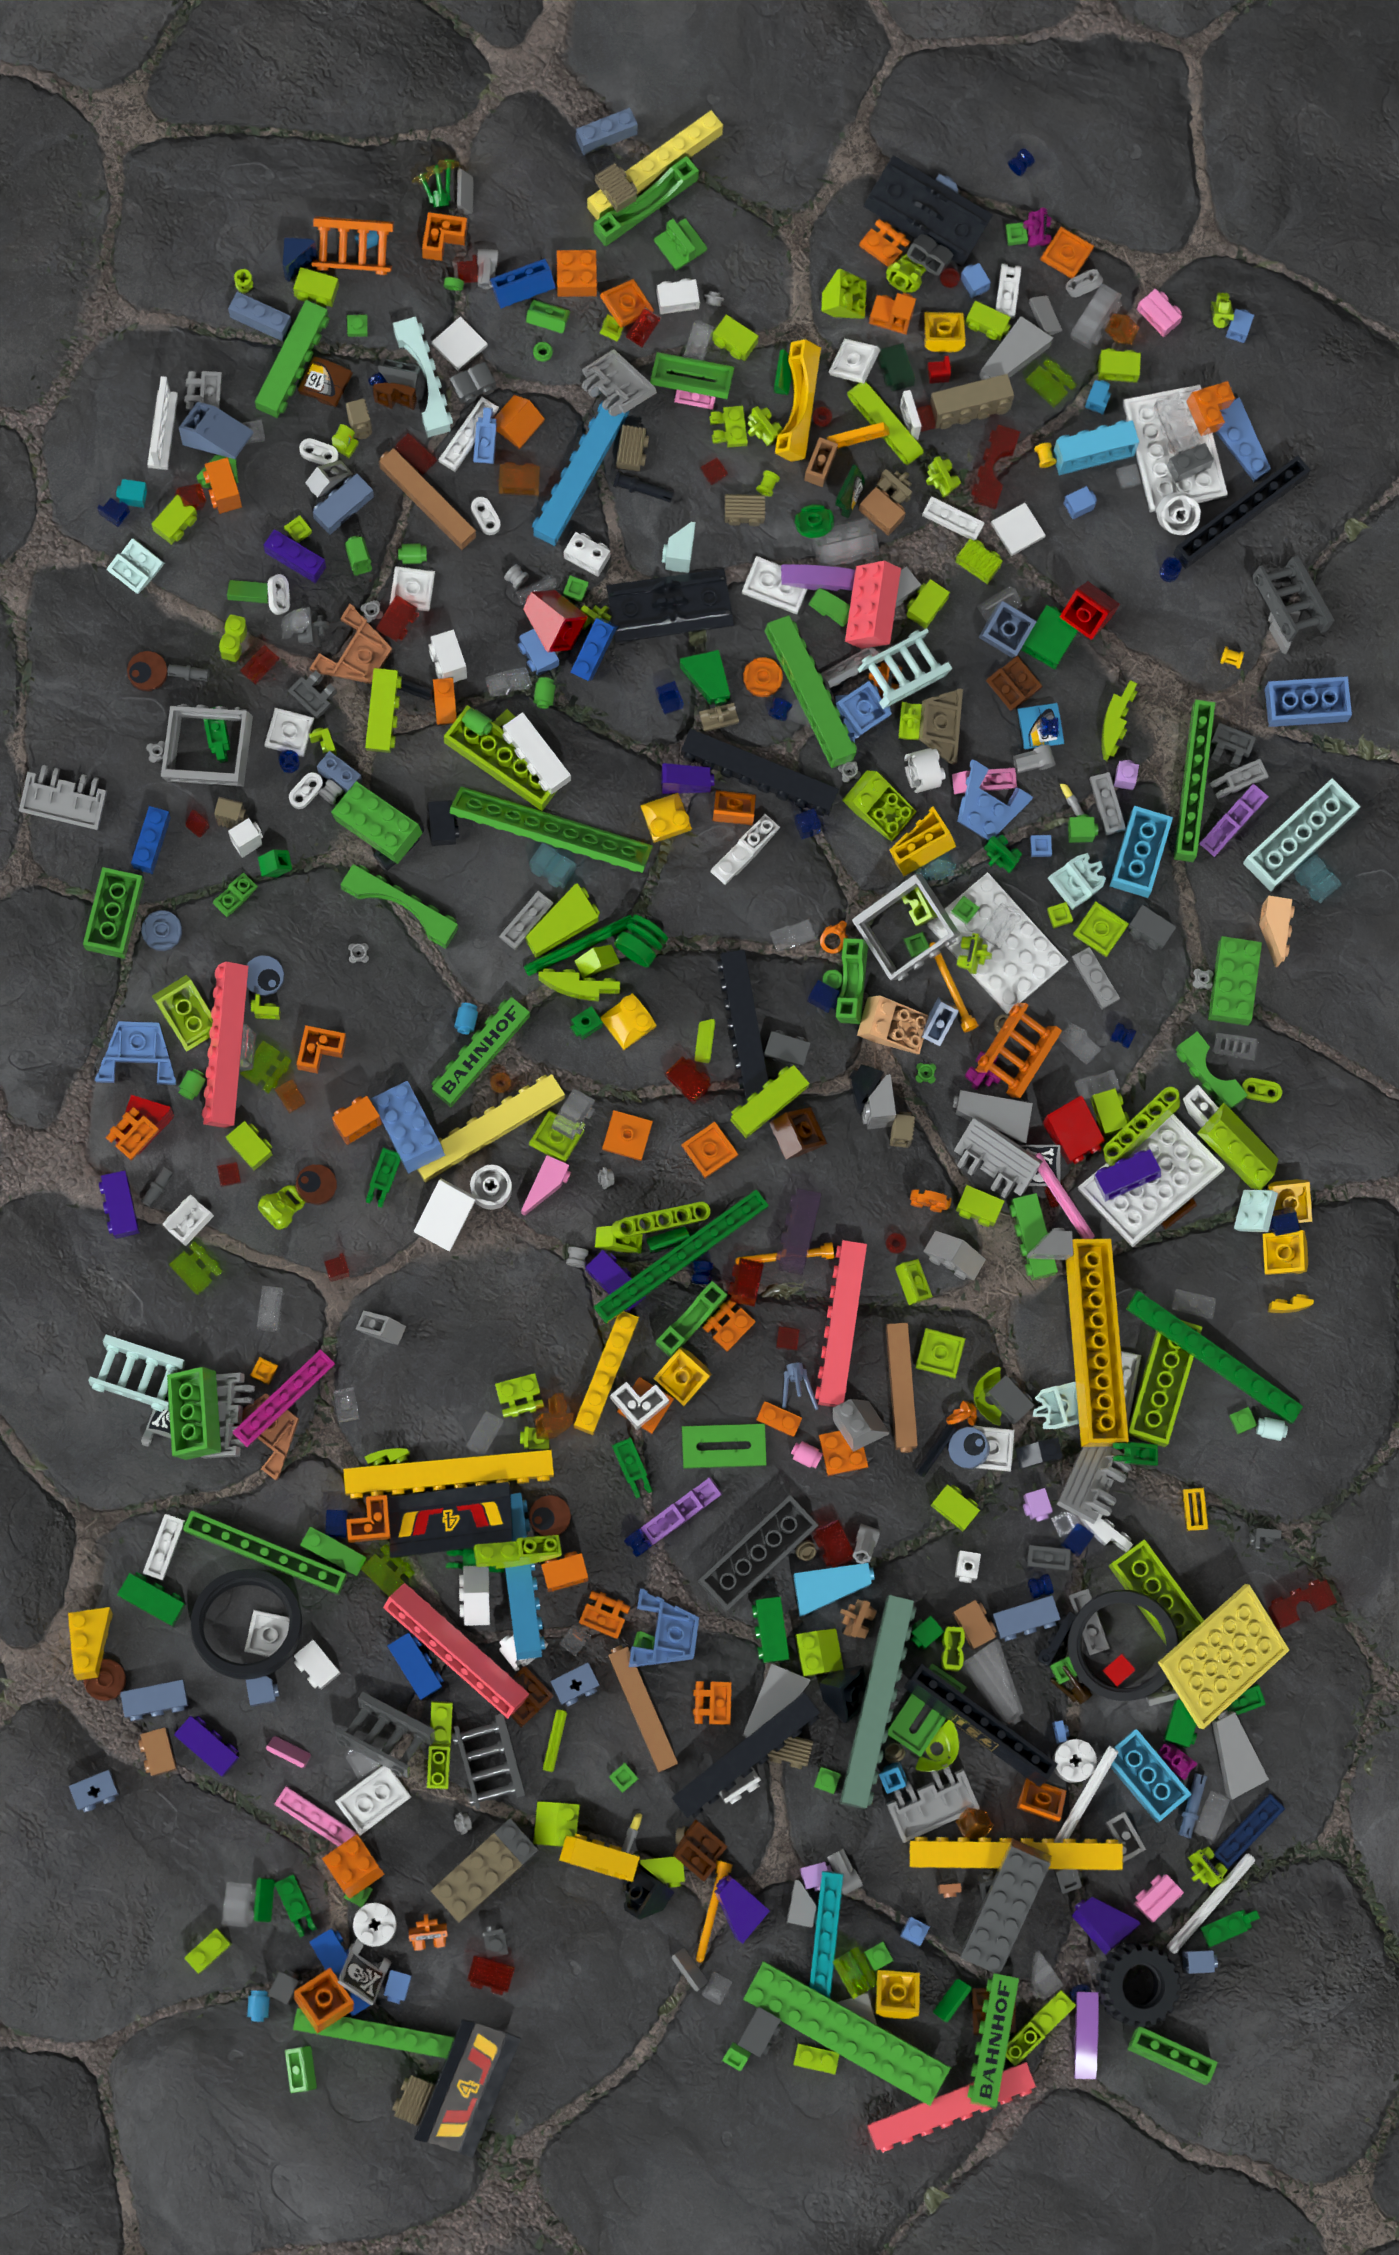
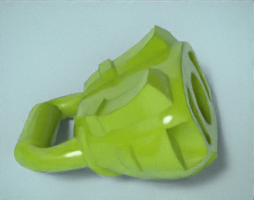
M905 254L900 260L888 266L886 278L889 284L904 293H912L920 288L922 284L921 276L926 269L923 265L913 262Z
M287 1185L277 1193L262 1196L258 1209L273 1227L281 1230L289 1226L294 1213L303 1208L305 1202L298 1196L295 1185ZM288 1190L298 1200L299 1204L295 1205L291 1198L286 1195Z

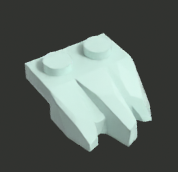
M1088 853L1076 856L1048 877V880L1072 910L1099 891L1106 880L1104 876H1098L1097 874L1103 868L1101 861L1090 864L1088 862L1090 858Z
M1076 1381L1043 1389L1035 1397L1043 1406L1033 1410V1417H1046L1043 1429H1061L1079 1424Z

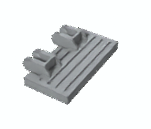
M614 349L582 369L583 375L587 378V380L583 381L582 388L588 391L591 397H597V395L603 393L607 399L602 402V407L608 410L611 416H616L622 412L626 413L657 393L655 387Z
M42 765L38 783H36L37 774L27 772L19 812L99 830L107 790L98 789L99 778L94 777L91 783L90 794L85 795L84 789L87 775H81L76 793L77 783L59 779L60 769L58 768L53 770L50 786L44 785L48 766Z
M976 1116L972 1119L954 1149L956 1153L963 1155L957 1165L959 1168H963L966 1165L970 1155L975 1158L968 1171V1174L971 1176L975 1173L982 1160L984 1161L980 1169L993 1178L997 1177L991 1186V1190H997L1003 1179L1009 1181L1002 1191L1001 1196L1003 1198L1009 1195L1015 1183L1018 1185L1013 1192L1022 1196L1043 1162Z
M216 1374L221 1452L201 1456V1458L240 1456L241 1448L237 1446L245 1445L233 1434V1431L238 1427H234V1424L242 1423L243 1406L240 1405L254 1404L253 1398H240V1393L255 1391V1386L252 1385L236 1386V1383H244L245 1374Z
M1111 1446L1082 1447L1057 1505L1092 1524L1096 1522L1099 1513L1105 1516L1111 1515L1112 1509L1097 1501V1499L1108 1505H1115L1116 1498L1108 1493L1114 1480L1121 1483L1126 1481V1475L1119 1470L1130 1472L1131 1465L1125 1464V1462L1113 1461V1456H1124V1453Z
M949 1766L944 1768L943 1771L949 1781L945 1785H942L938 1772L931 1771L938 1790H936L933 1783L925 1785L916 1790L919 1799L916 1798L909 1781L905 1789L911 1800L904 1803L900 1790L893 1791L900 1807L898 1808L895 1800L886 1803L903 1843L980 1809L963 1769L954 1772L958 1780L955 1782Z

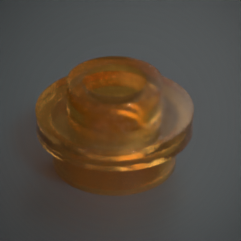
M496 1073L491 1078V1087L495 1092L504 1093L509 1090L511 1080L507 1074ZM499 1080H503L505 1082V1084L501 1087L497 1085V1082Z

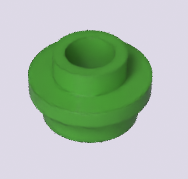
M540 342L534 346L533 355L536 360L545 362L552 357L553 350L548 343ZM544 350L546 354L541 355L539 352Z

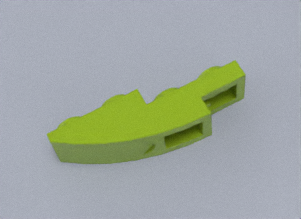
M1131 680L1122 697L1116 694L1113 695L1104 718L1101 741L1103 759L1106 761L1110 755L1114 757L1119 747L1116 745L1118 739L1123 740L1128 730L1124 728L1127 721L1123 720L1129 710L1126 705L1129 701L1133 702L1138 692L1135 690L1137 683Z
M543 969V972H539L538 975L539 981L547 987L576 999L599 1001V994H620V981H616L613 978H605L604 981H595V978H584L583 981H580L579 973L572 969H565L563 972H555L554 969Z
M559 1535L517 1538V1541L475 1544L474 1546L476 1566H495L496 1569L538 1563L562 1555Z
M431 1702L430 1727L434 1729L435 1740L431 1746L429 1745L427 1788L448 1789L453 1702Z
M1062 1989L1008 2042L1005 2057L1014 2066H1017L1076 2006Z

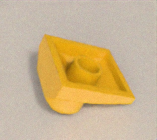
M924 312V345L926 349L932 352H958L965 347L963 313Z
M679 793L640 805L653 843L692 830L689 816L685 811Z
M633 993L624 997L620 1003L600 1017L603 1024L623 1050L657 1026L651 1015Z
M1294 1179L1268 1184L1267 1190L1278 1193L1271 1219L1272 1226L1312 1222L1310 1182L1308 1180Z
M1305 1231L1263 1234L1265 1275L1301 1274L1307 1272L1308 1248Z
M680 1347L653 1379L685 1406L712 1374L691 1352Z
M877 1970L876 2014L887 2018L910 2019L919 2015L920 1973Z

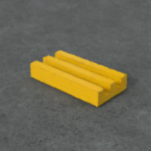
M1204 1488L1183 1489L1186 1530H1207L1208 1522ZM1188 1493H1191L1194 1526H1191ZM1196 1493H1199L1202 1525H1199Z

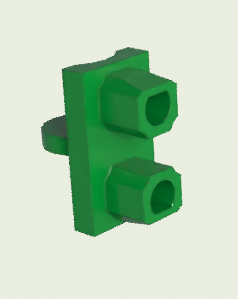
M1004 835L992 836L984 847L988 852L986 855L991 858L988 865L992 867L997 864L1000 868L1003 867L1010 873L1019 862L1022 853L1016 848L1009 851L1005 847L1008 844V839Z

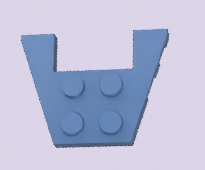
M971 760L969 766L971 767L970 775L966 779L967 789L965 797H962L957 822L989 841L1033 797L1025 791L1016 788L1007 805L979 788L989 769L977 761Z
M118 1021L95 1081L115 1083L116 1062L158 1063L157 1084L176 1085V1079L160 1024Z
M640 1589L637 1609L658 1613L654 1647L651 1650L632 1646L628 1667L693 1659L699 1617L676 1605L674 1607L664 1602V1599L658 1596L654 1597L648 1594V1591Z

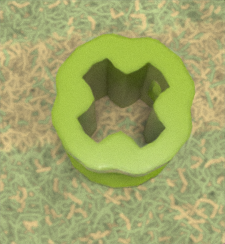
M246 269L238 270L234 275L236 288L241 293H248L253 288L252 275Z
M764 471V477L756 490L762 495L772 497L773 488L776 482H779L780 477L771 471Z

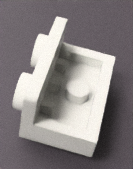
M189 1195L167 1217L163 1226L186 1246L214 1215L192 1195Z
M751 1767L753 1771L744 1779L742 1776L738 1777L735 1780L737 1784L729 1791L723 1789L719 1793L725 1804L730 1802L732 1805L742 1798L740 1795L742 1792L748 1790L750 1793L759 1787L758 1782L761 1779L753 1767Z

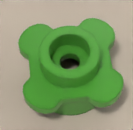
M917 1064L916 1069L918 1073L915 1077L918 1083L923 1081L930 1084L934 1083L936 1080L934 1077L936 1066L934 1064Z

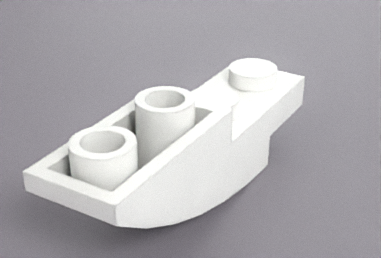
M765 814L739 839L738 843L710 872L726 885L761 851L779 830L780 826Z
M1099 1513L1094 1524L1079 1517L1087 1530L1103 1546L1112 1541L1125 1553L1133 1546L1130 1542L1131 1538L1127 1534L1117 1532L1114 1529L1115 1525L1108 1519H1101L1103 1514Z

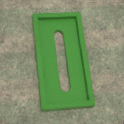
M657 352L650 383L655 386L728 399L734 367ZM672 370L674 371V373H680L701 378L703 376L706 379L715 380L716 382H708L693 378H687L668 374L666 372H671Z
M765 1424L682 1426L683 1469L766 1466ZM748 1441L751 1444L749 1449L699 1451L696 1448L698 1443Z
M931 1664L928 1668L962 1694L967 1688L934 1664ZM911 1694L889 1727L888 1736L921 1757L946 1718L932 1709L915 1734L910 1733V1726L925 1705L923 1701Z

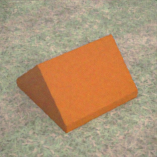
M516 395L508 401L494 418L497 419V432L519 449L545 420L529 399Z
M716 790L713 821L753 825L756 795Z
M1026 1778L1017 1809L1059 1822L1067 1791L1046 1783L1038 1787Z

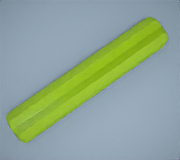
M558 1709L555 1713L543 1765L544 1771L553 1772L567 1716V1712Z

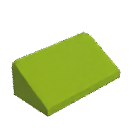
M715 1019L699 1023L695 1051L696 1062L709 1063L711 1060Z
M919 1259L904 1262L895 1267L909 1305L933 1297Z

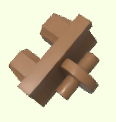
M857 1599L855 1606L850 1604L847 1610H840V1614L844 1615L842 1623L846 1625L843 1632L844 1635L866 1638L869 1628L861 1624L864 1618L872 1621L877 1612L869 1606L870 1602Z

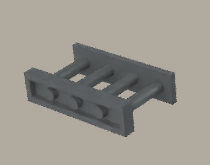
M1299 556L1292 557L1285 566V569L1267 573L1263 565H1261L1252 576L1254 584L1262 594L1287 642L1293 640L1299 629L1316 625L1320 633L1328 631L1335 621ZM1290 577L1294 585L1278 590L1275 589L1271 582L1279 578ZM1299 593L1302 602L1285 606L1280 598L1289 594ZM1303 609L1309 611L1312 618L1295 623L1289 614Z
M362 1692L358 1697L361 1710L346 1732L339 1728L335 1730L337 1742L342 1747H349L391 1769L395 1775L409 1778L410 1768L407 1765L421 1743L425 1742L431 1746L435 1740L434 1729ZM372 1714L379 1720L365 1740L362 1741L354 1737L353 1735L367 1715ZM385 1724H391L396 1727V1730L382 1751L371 1746ZM408 1733L414 1737V1740L401 1759L397 1760L389 1754L402 1735Z
M502 1713L495 1715L496 1720L492 1721V1724L460 1732L459 1727L455 1726V1732L451 1733L454 1745L459 1744L472 1792L468 1794L471 1807L475 1806L476 1810L481 1809L479 1804L481 1801L510 1793L512 1795L516 1794L517 1798L525 1796ZM491 1732L500 1733L502 1741H498V1744L465 1753L463 1740ZM498 1752L501 1754L505 1753L507 1761L503 1762V1765L471 1773L468 1761ZM502 1773H511L513 1782H509V1785L476 1793L474 1781Z

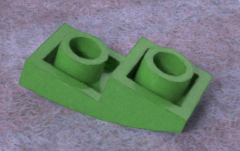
M821 588L817 589L809 605L822 616L828 615L840 626H845L848 622L850 605Z
M242 873L229 884L228 889L213 901V904L228 917L258 886L246 874Z

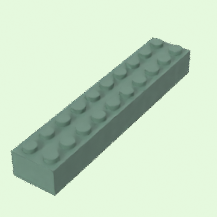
M892 1595L886 1598L840 1804L865 1809L867 1805L870 1806L872 1804L874 1792H871V1787L877 1783L879 1774L878 1771H875L876 1765L881 1763L884 1752L880 1750L881 1743L884 1744L886 1742L888 1730H885L886 1723L891 1721L893 1709L889 1708L891 1702H894L897 1696L898 1689L894 1688L895 1682L900 1681L902 1668H899L900 1661L903 1662L907 1652L904 1643L909 1640L912 1627H908L909 1621L914 1619L916 1612L913 1600Z

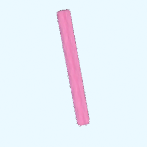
M1041 1153L1034 1155L1043 1161L1038 1169L1039 1174L1081 1238L1093 1239V1232Z

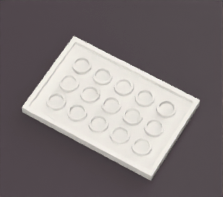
M1200 385L1123 400L1127 421L1133 420L1139 439V445L1135 454L1150 512H1155L1160 501L1168 494L1175 492L1183 493L1194 499L1197 503L1226 498L1228 495L1213 434L1200 436L1186 402L1192 392L1201 390ZM1206 443L1214 458L1211 468L1175 483L1167 468L1169 459Z
M988 872L945 908L946 913L961 934L955 938L957 941L953 945L947 947L957 959L959 955L968 956L969 950L961 948L962 937H972L973 933H977L983 939V944L988 945L987 952L992 953V958L985 959L984 965L978 964L977 973L971 975L1007 1015L1015 1004L1022 1003L1068 963L1066 958ZM963 896L980 907L967 925L951 914V911ZM938 917L927 923V926L940 940L949 934Z
M1174 1114L1126 1158L1134 1157V1154L1141 1150L1147 1151L1151 1149L1161 1169L1160 1178L1106 1202L1095 1182L1094 1174L1078 1186V1190L1132 1247L1225 1170V1167ZM1106 1163V1164H1105L1104 1166H1102L1101 1168H1103V1167H1108V1168H1109V1167H1111V1166Z

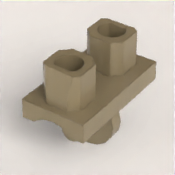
M885 469L876 488L885 492L891 488L895 493L890 497V500L894 503L908 502L912 491L909 489L911 483L907 480L910 474L905 472L901 475L898 471L891 474Z
M734 703L716 706L715 708L699 712L704 732L739 723Z

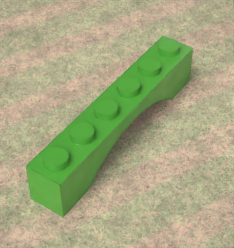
M687 156L674 164L652 187L637 197L635 202L619 212H616V210L610 211L594 222L595 235L605 247L695 183L698 180L699 170Z
M354 864L351 866L340 884L343 891L357 899L381 898L403 906L420 921L429 940L445 949L448 947L458 930V924L453 917L441 915L434 906L428 905L427 907L421 903L422 901L418 897L406 895L399 886L394 885L392 887L386 883L387 880L383 877L371 875L364 866L359 865L357 867Z

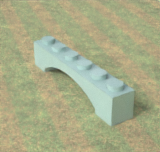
M416 317L393 323L399 348H405L415 358L419 366H421L427 382L428 403L426 411L422 412V421L427 437L450 432V424H453L450 412L446 413L444 407L447 406L445 395H441L439 388H441L440 379L438 376H434L433 370H436L433 358L429 359L427 352H430L427 340L423 341L422 334H424L422 323H417Z

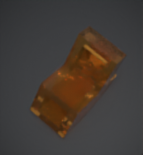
M556 1393L549 1398V1413H542L535 1419L537 1439H554L571 1426L573 1413H566L567 1403L564 1400V1393Z

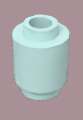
M1264 1417V1419L1259 1418L1256 1428V1434L1261 1435L1263 1438L1281 1441L1282 1437L1286 1438L1288 1431L1285 1421Z

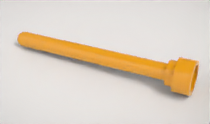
M931 942L930 945H929V947H931L932 945H934L935 942ZM938 954L934 959L961 1015L962 1023L960 1025L963 1032H969L979 1025L976 1019L969 1015L942 954Z
M824 1243L820 1248L738 1257L735 1263L737 1265L816 1256L834 1259L833 1243Z
M716 1860L717 1866L715 1869L717 1877L696 1955L697 1962L704 1961L719 1903L714 1892L717 1889L716 1885L723 1877L731 1873L733 1864Z

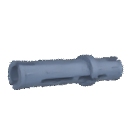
M1194 1773L1190 1789L1191 1795L1188 1797L1185 1812H1182L1181 1815L1183 1820L1178 1835L1186 1838H1192L1195 1821L1199 1818L1197 1813L1207 1779L1206 1776Z

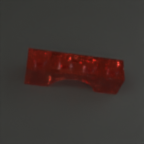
M997 425L996 431H991L989 442H992L990 449L986 448L983 459L986 462L984 466L980 465L977 474L980 481L979 484H974L971 493L974 496L973 503L996 509L1003 484L996 479L993 466L1001 458L1013 456L1020 431Z

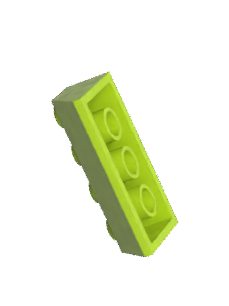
M1223 1103L1197 1134L1251 1189L1262 1190L1274 1176L1278 1158Z

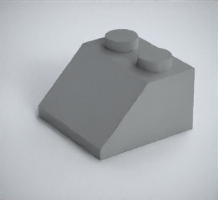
M850 1399L833 1407V1421L853 1452L889 1435L888 1429L869 1401Z

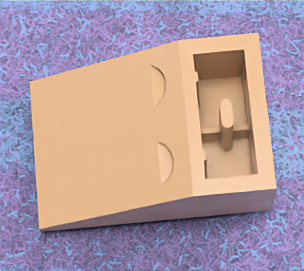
M1268 895L1262 904L1259 926L1274 966L1278 967L1289 954V945H1286L1292 932V926L1289 925V922L1294 916L1295 906H1292V899Z
M880 995L867 997L857 1036L878 1044L920 1054L924 1040L922 1034L928 1015Z

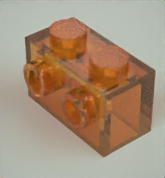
M513 462L500 464L499 494L539 496L540 466L532 463L516 465Z

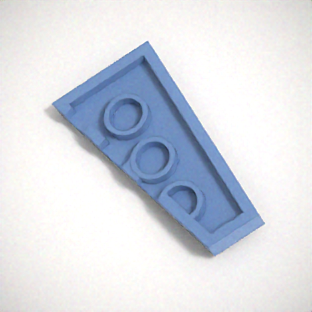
M1239 397L1233 401L1229 408L1220 410L1225 423L1216 433L1253 482L1270 472L1271 468Z

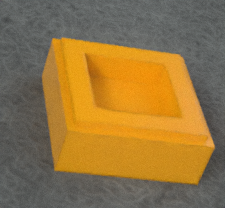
M259 1357L250 1376L270 1385L278 1365Z

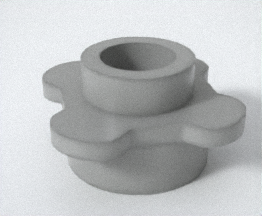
M709 292V295H704L706 298L705 303L713 306H721V301H724V298L720 297L721 294L716 292Z
M376 600L361 606V611L364 612V618L368 623L383 617V612L379 608L380 603Z
M159 741L157 744H148L146 749L150 754L149 761L152 763L162 761L165 742Z
M854 760L838 766V771L842 774V781L845 783L854 778L859 779L861 773L858 771L857 762Z
M352 943L349 945V961L351 963L358 961L368 962L367 950L369 947L366 943Z
M1196 969L1193 972L1195 976L1193 986L1197 989H1211L1213 986L1211 982L1214 975L1211 970L1201 971Z
M603 1167V1170L601 1169L598 1173V1182L602 1185L603 1189L614 1185L613 1171L606 1167Z
M458 1813L456 1819H454V1824L457 1831H460L463 1835L472 1829V1825L467 1813Z

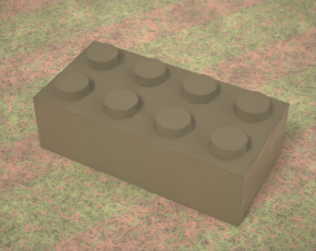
M1008 374L934 392L931 394L928 407L934 428L947 429L953 424H966L976 418L979 420L986 419L995 413L998 415L1005 414L1011 409L1014 393Z
M493 1833L437 1884L431 1892L460 1923L523 1865L497 1835Z

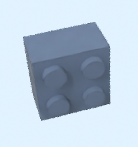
M1002 601L997 604L978 638L1013 658L1018 655L1037 621Z

